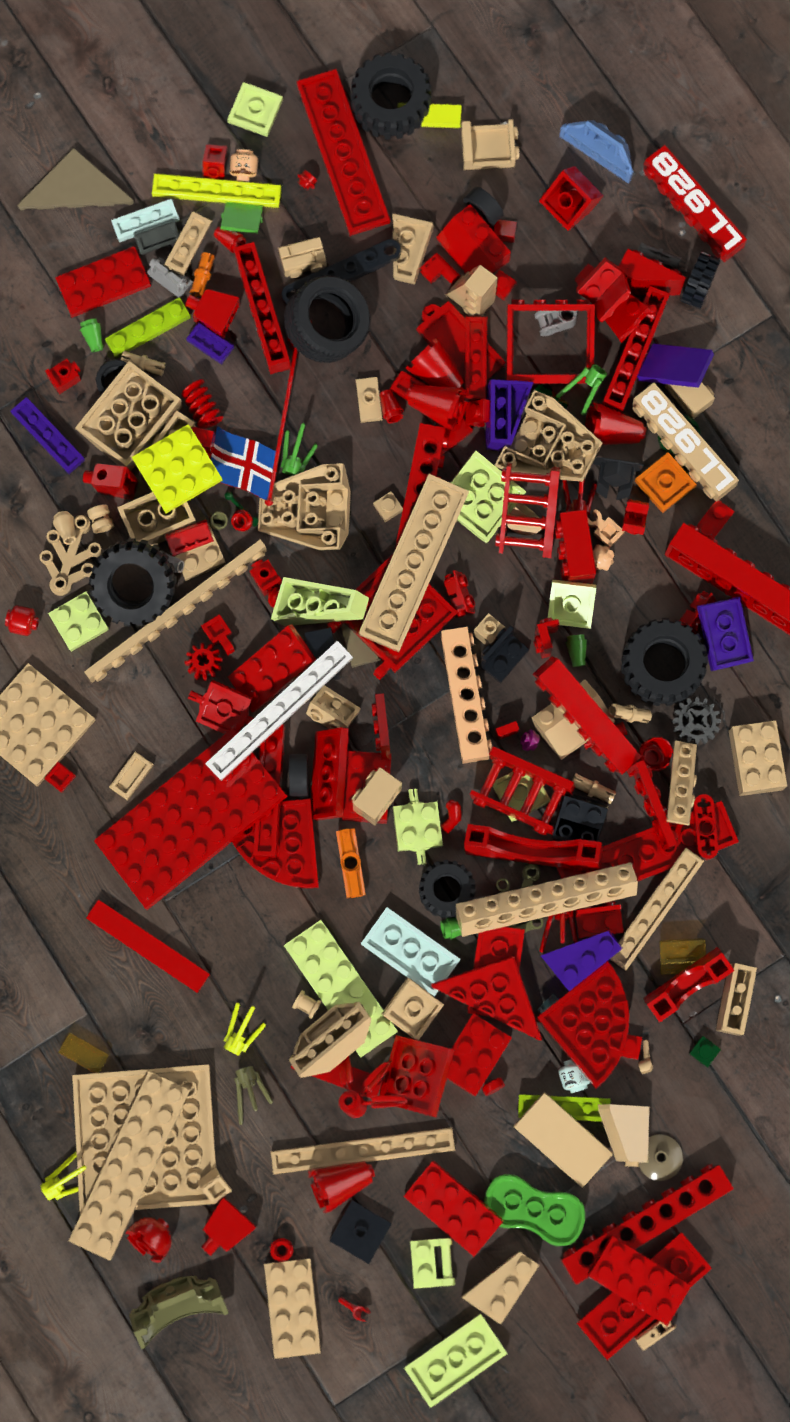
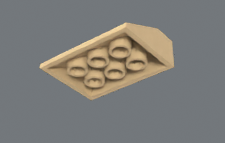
M129 361L75 429L119 466L128 467L131 471L136 465L132 460V456L152 445L156 435L165 428L164 426L168 418L173 416L176 411L179 412L182 408V402L179 397Z

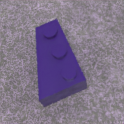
M606 931L541 955V957L567 990L571 991L621 951L623 947L610 931Z

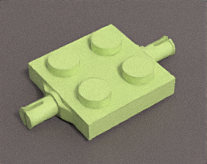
M409 789L410 803L393 806L398 852L408 850L416 852L417 865L427 864L425 851L430 848L443 846L438 803L419 802L418 789Z

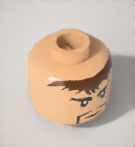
M236 150V153L231 155L230 174L237 177V181L249 182L250 178L257 175L258 157L253 154V151Z

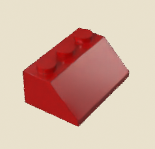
M471 204L456 214L436 237L465 274L468 271L471 272L472 269L479 265L493 274L510 261V250Z

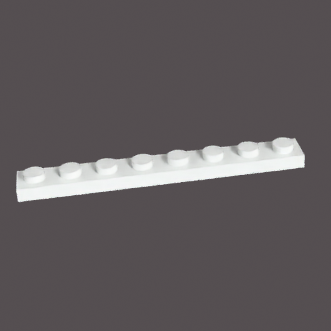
M336 641L219 750L206 765L222 781L350 662L353 657Z

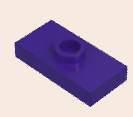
M198 322L186 338L187 342L221 365L234 349V345L200 322Z

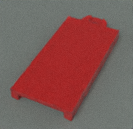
M449 301L442 307L430 304L422 311L423 323L416 328V331L428 344L431 343L434 346L433 340L435 338L440 341L465 382V318ZM487 342V380H489L506 365V362Z

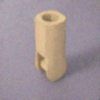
M657 1321L634 1337L642 1351H644L673 1331L677 1326L673 1325L671 1321L668 1326ZM660 1324L665 1329V1331L661 1334L656 1329V1327Z

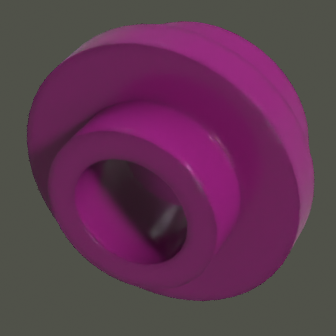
M531 729L525 732L520 741L522 749L524 751H534L539 743V734H536Z

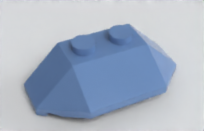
M594 120L563 124L560 130L561 138L625 182L629 183L633 174L628 144L623 137L614 135L604 124L597 123Z

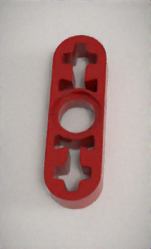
M701 794L695 798L693 805L696 848L700 858L710 860L718 853L715 808L713 799L707 794ZM701 799H704L705 803H709L705 812L706 815L711 814V817L704 816L698 818V815L703 814L702 807L697 805L701 802ZM702 821H708L711 824L712 829L709 833H703L699 829V824ZM713 836V839L708 840V844L714 850L710 852V855H707L706 851H702V848L706 845L705 839L701 841L700 837L707 838Z

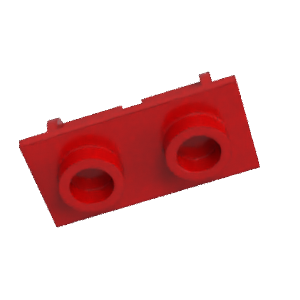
M454 570L453 574L446 575L444 580L448 595H457V597L450 599L452 607L458 612V618L466 616V612L475 614V601L468 592L467 586H469L467 577L462 572Z
M705 591L698 593L690 605L696 611L692 612L687 609L679 620L682 621L681 625L687 627V625L691 626L694 634L700 632L702 628L697 606L717 602L714 594L710 593L709 595Z

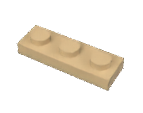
M192 211L164 267L184 276L212 221Z

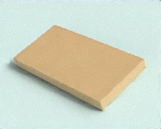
M545 1092L514 1125L515 1129L582 1188L613 1155L604 1144Z

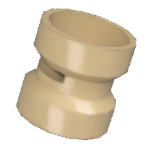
M98 505L87 511L89 519L93 522L92 529L94 533H103L114 528L113 521L109 518L110 511L108 505Z

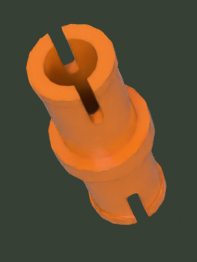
M203 252L201 254L198 269L194 271L195 278L190 293L196 297H202L206 283L211 278L210 270L215 256L210 253Z

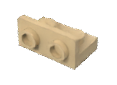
M324 685L310 702L306 714L312 720L319 722L328 729L348 728L359 714L361 708Z

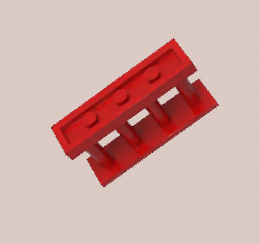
M508 463L506 469L502 468L501 482H505L501 533H496L495 546L499 547V553L504 552L505 545L539 548V551H543L544 558L552 557L560 478L559 467H552L551 473H546V475L512 472V463ZM513 480L544 483L545 486H549V495L510 493V482ZM509 502L543 505V508H547V515L542 516V518L508 515ZM517 524L541 527V529H545L544 538L540 537V540L506 536V525Z
M493 746L489 753L490 759L493 760V766L480 793L471 790L470 796L473 799V803L482 808L489 806L534 827V831L542 835L547 833L553 835L554 828L549 825V822L562 795L566 793L572 795L575 789L574 782ZM506 766L513 769V775L500 802L489 798L488 795L501 768ZM527 775L533 778L532 781L534 783L521 810L518 811L509 807L508 804L521 777ZM547 784L554 787V793L541 820H538L528 814L541 787Z

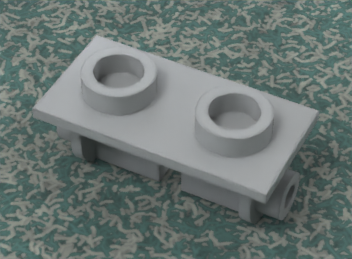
M159 257L157 260L153 258L149 264L151 268L146 274L175 296L181 298L193 282L186 276H181L165 268L166 261Z

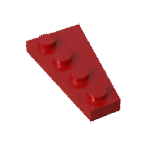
M587 264L574 280L578 286L594 270L593 266ZM630 294L625 302H621L617 306L613 315L605 319V322L622 343L647 316L650 309Z
M644 760L637 762L627 770L629 777L634 776L636 783L634 788L637 794H640L645 799L643 807L646 813L654 818L652 826L663 849H669L677 845V833L673 827H670L669 822H666L667 809L665 806L662 807L659 799L661 798L659 788L653 784L651 779L653 774L650 766L646 765Z

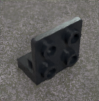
M511 625L508 629L503 628L497 634L495 644L493 646L489 644L481 653L482 657L480 658L482 660L481 668L500 684L529 652V648L513 636L514 627Z

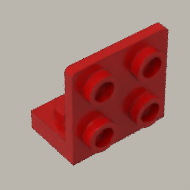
M606 257L576 288L577 293L590 300L592 304H595L596 315L600 322L611 317L617 306L621 302H625L631 292L625 272Z

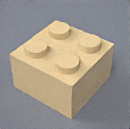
M379 768L377 772L373 770L366 779V787L363 790L359 788L352 798L353 811L375 826L402 790V783L382 768Z

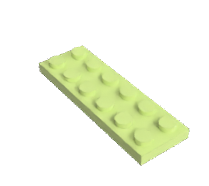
M321 920L284 945L328 1011L335 1005L360 1002L372 1020L365 1043L356 1049L360 1058L398 1032L392 1022L381 1015L383 1009Z

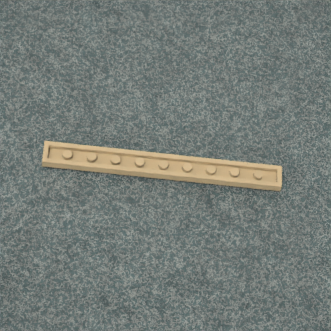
M261 539L165 610L155 621L148 623L84 671L88 679L92 683L95 680L97 682L101 681L107 676V671L113 667L118 668L125 662L124 658L130 654L135 655L143 648L142 645L148 640L150 642L154 641L160 636V631L166 627L169 629L174 626L180 616L190 614L196 608L195 605L197 603L210 599L213 595L212 592L217 588L222 589L227 586L233 576L243 574L248 569L247 566L265 556L267 551L265 544Z

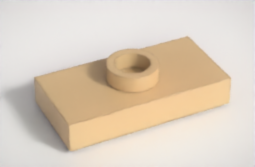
M377 377L356 379L361 423L382 421Z

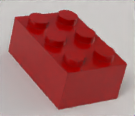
M578 510L560 513L559 519L555 521L554 533L555 538L560 540L557 553L558 559L563 560L562 568L560 569L562 581L593 584L596 569L587 511Z
M347 751L343 821L370 823L353 811L352 798L359 788L363 790L366 787V779L373 770L377 772L379 768H382L390 774L391 759L382 760L381 753ZM388 809L378 823L387 824Z
M473 1013L451 1048L455 1051L447 1080L476 1097L512 1037Z

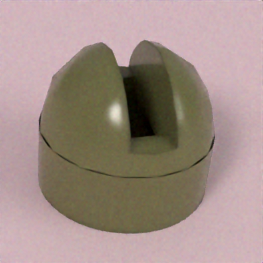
M216 512L210 517L209 524L212 529L222 530L227 526L228 518L224 513ZM213 521L222 522V524H216Z

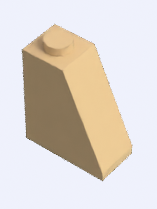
M598 1104V1111L616 1161L625 1162V1166L639 1167V1162L648 1163L649 1107Z

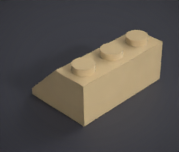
M586 680L582 681L580 685L614 723V718L609 716L608 709L598 693ZM551 703L534 715L532 721L536 731L562 760L589 740L585 741L577 733L579 728L574 723L570 724L563 717L565 712L560 706L556 708Z

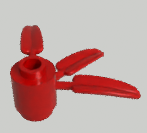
M348 1056L339 1064L341 1083L346 1084L347 1091L339 1098L340 1109L351 1118H359L365 1114L367 1105H371L372 1108H386L407 1104L406 1098L394 1095H375L371 1097L370 1101H365L363 1098L367 1091L370 1092L375 1088L389 1070L391 1063L384 1062L379 1065L365 1079L362 1084L364 1089L358 1094L351 1090L350 1083L353 1082L350 1058Z

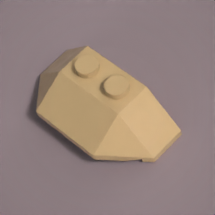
M360 1002L338 1004L332 1007L300 1034L293 1055L289 1059L297 1074L302 1078L327 1073L334 1069L365 1043L372 1020Z

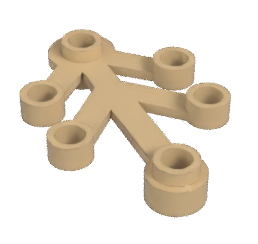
M78 515L74 518L76 541L69 545L67 553L60 541L59 533L56 530H51L47 533L48 542L53 545L63 564L59 573L53 563L54 557L52 553L48 550L40 553L41 562L46 565L52 576L50 589L55 595L63 596L68 594L73 583L85 577H90L92 571L85 573L84 570L86 567L93 568L91 563H85L80 571L69 574L72 567L92 557H98L102 553L100 544L94 542L89 545L87 550L76 555L82 535L91 529V522L84 515ZM80 520L85 521L84 526L81 527L78 526L77 523ZM52 534L57 535V539L54 541L50 540ZM93 547H98L99 551L97 553H92L91 549ZM46 554L50 555L48 561L43 560V556ZM59 581L64 582V586L61 588L57 587Z

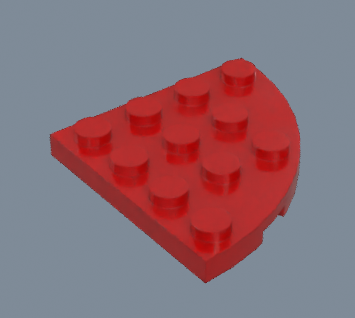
M311 799L280 802L277 857L253 856L255 823L232 841L243 859L263 876L291 887L319 888Z
M608 961L538 1016L540 1023L596 1089L605 1082L618 1064L625 1048L629 1029V1009L621 980Z

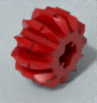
M200 643V649L193 645L192 650L194 654L191 652L186 653L189 660L185 661V665L191 666L187 670L188 673L192 674L195 672V679H198L202 674L204 681L208 679L207 674L209 673L211 677H216L213 670L221 671V667L218 664L223 662L222 657H217L220 651L218 649L212 651V644H209L207 649H205L204 643ZM204 657L207 658L208 664L204 663V666H201L199 660L201 658L204 660Z

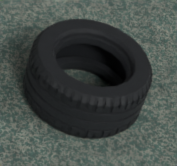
M331 275L318 276L300 287L287 302L284 312L286 333L293 346L305 357L321 363L337 362L350 355L365 341L371 323L369 307L361 292L353 284H350L349 281ZM325 299L334 303L341 310L345 319V331L341 339H328L321 336L313 328L309 318V308L313 300Z

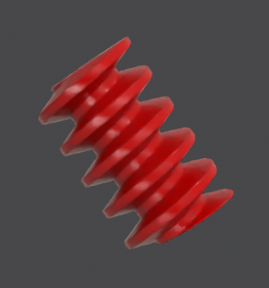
M200 379L188 385L182 391L181 396L186 400V406L190 407V413L194 414L193 419L197 421L198 428L206 429L217 425L222 421L223 416L216 417L220 413V409H212L216 402H208L212 398V394H204L208 391V387L201 388L200 386L204 384V379Z

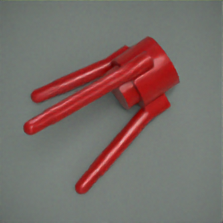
M562 480L566 512L586 510L587 515H590V507L597 484H593L586 504V501L583 500L584 481L579 482L578 499H574L571 504L567 480Z
M573 910L548 916L539 950L541 953L544 952L553 916H555V920H560V942H565V920H568V917L574 943L578 942Z

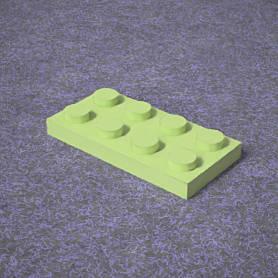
M479 1314L405 1366L404 1369L431 1408L501 1359L507 1352L482 1315Z

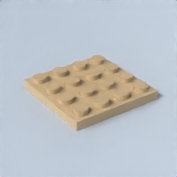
M28 663L0 695V756L38 787L55 764L63 759L96 719Z

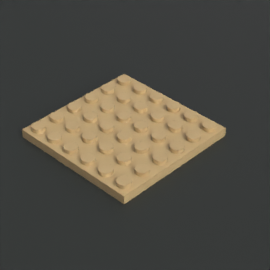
M209 1064L72 1075L77 1169L84 1165L86 1166V1170L78 1174L80 1215L148 1071L191 1091L135 1210L213 1204L198 1184L202 1177L216 1168Z

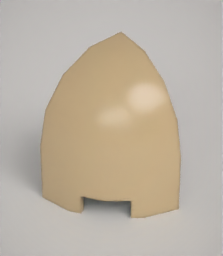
M518 503L509 514L539 518L523 503ZM506 525L512 531L526 536L537 534L542 530L541 527Z

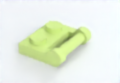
M452 1238L410 1241L414 1288L456 1285L455 1278L452 1276L450 1252ZM434 1246H441L443 1279L436 1278Z

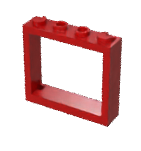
M512 300L511 304H507L506 380L534 382L533 384L570 383L579 375L513 374L514 311H587L586 367L590 369L594 365L595 304H590V300H577V304H568V300H555V304H546V300H533V304H525V300ZM584 376L578 383H586V377Z

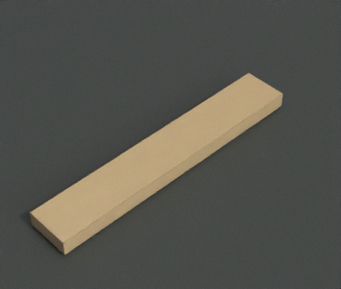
M684 849L619 940L623 949L610 960L625 971L628 969L703 864V859L689 849Z

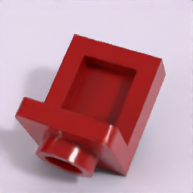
M480 399L468 402L465 424L484 427L490 418V400Z
M628 500L622 531L634 535H644L649 503Z

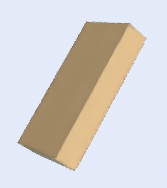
M135 751L109 788L128 801L154 764Z

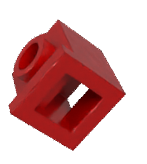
M67 358L53 368L45 370L48 379L59 395L81 381L78 375L81 370L75 361L70 363ZM66 370L68 371L66 375H61Z
M192 427L194 434L211 459L215 442L214 431Z
M260 559L251 565L250 575L263 596L268 595L273 587H281L282 580L269 560L263 561ZM264 571L269 573L267 577H262L260 574Z

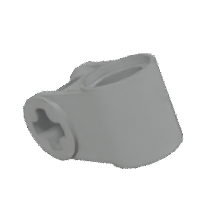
M538 311L534 315L535 319H538L541 336H549L556 332L570 329L575 326L577 321V311ZM565 313H569L573 317L569 320H566L562 318V315Z

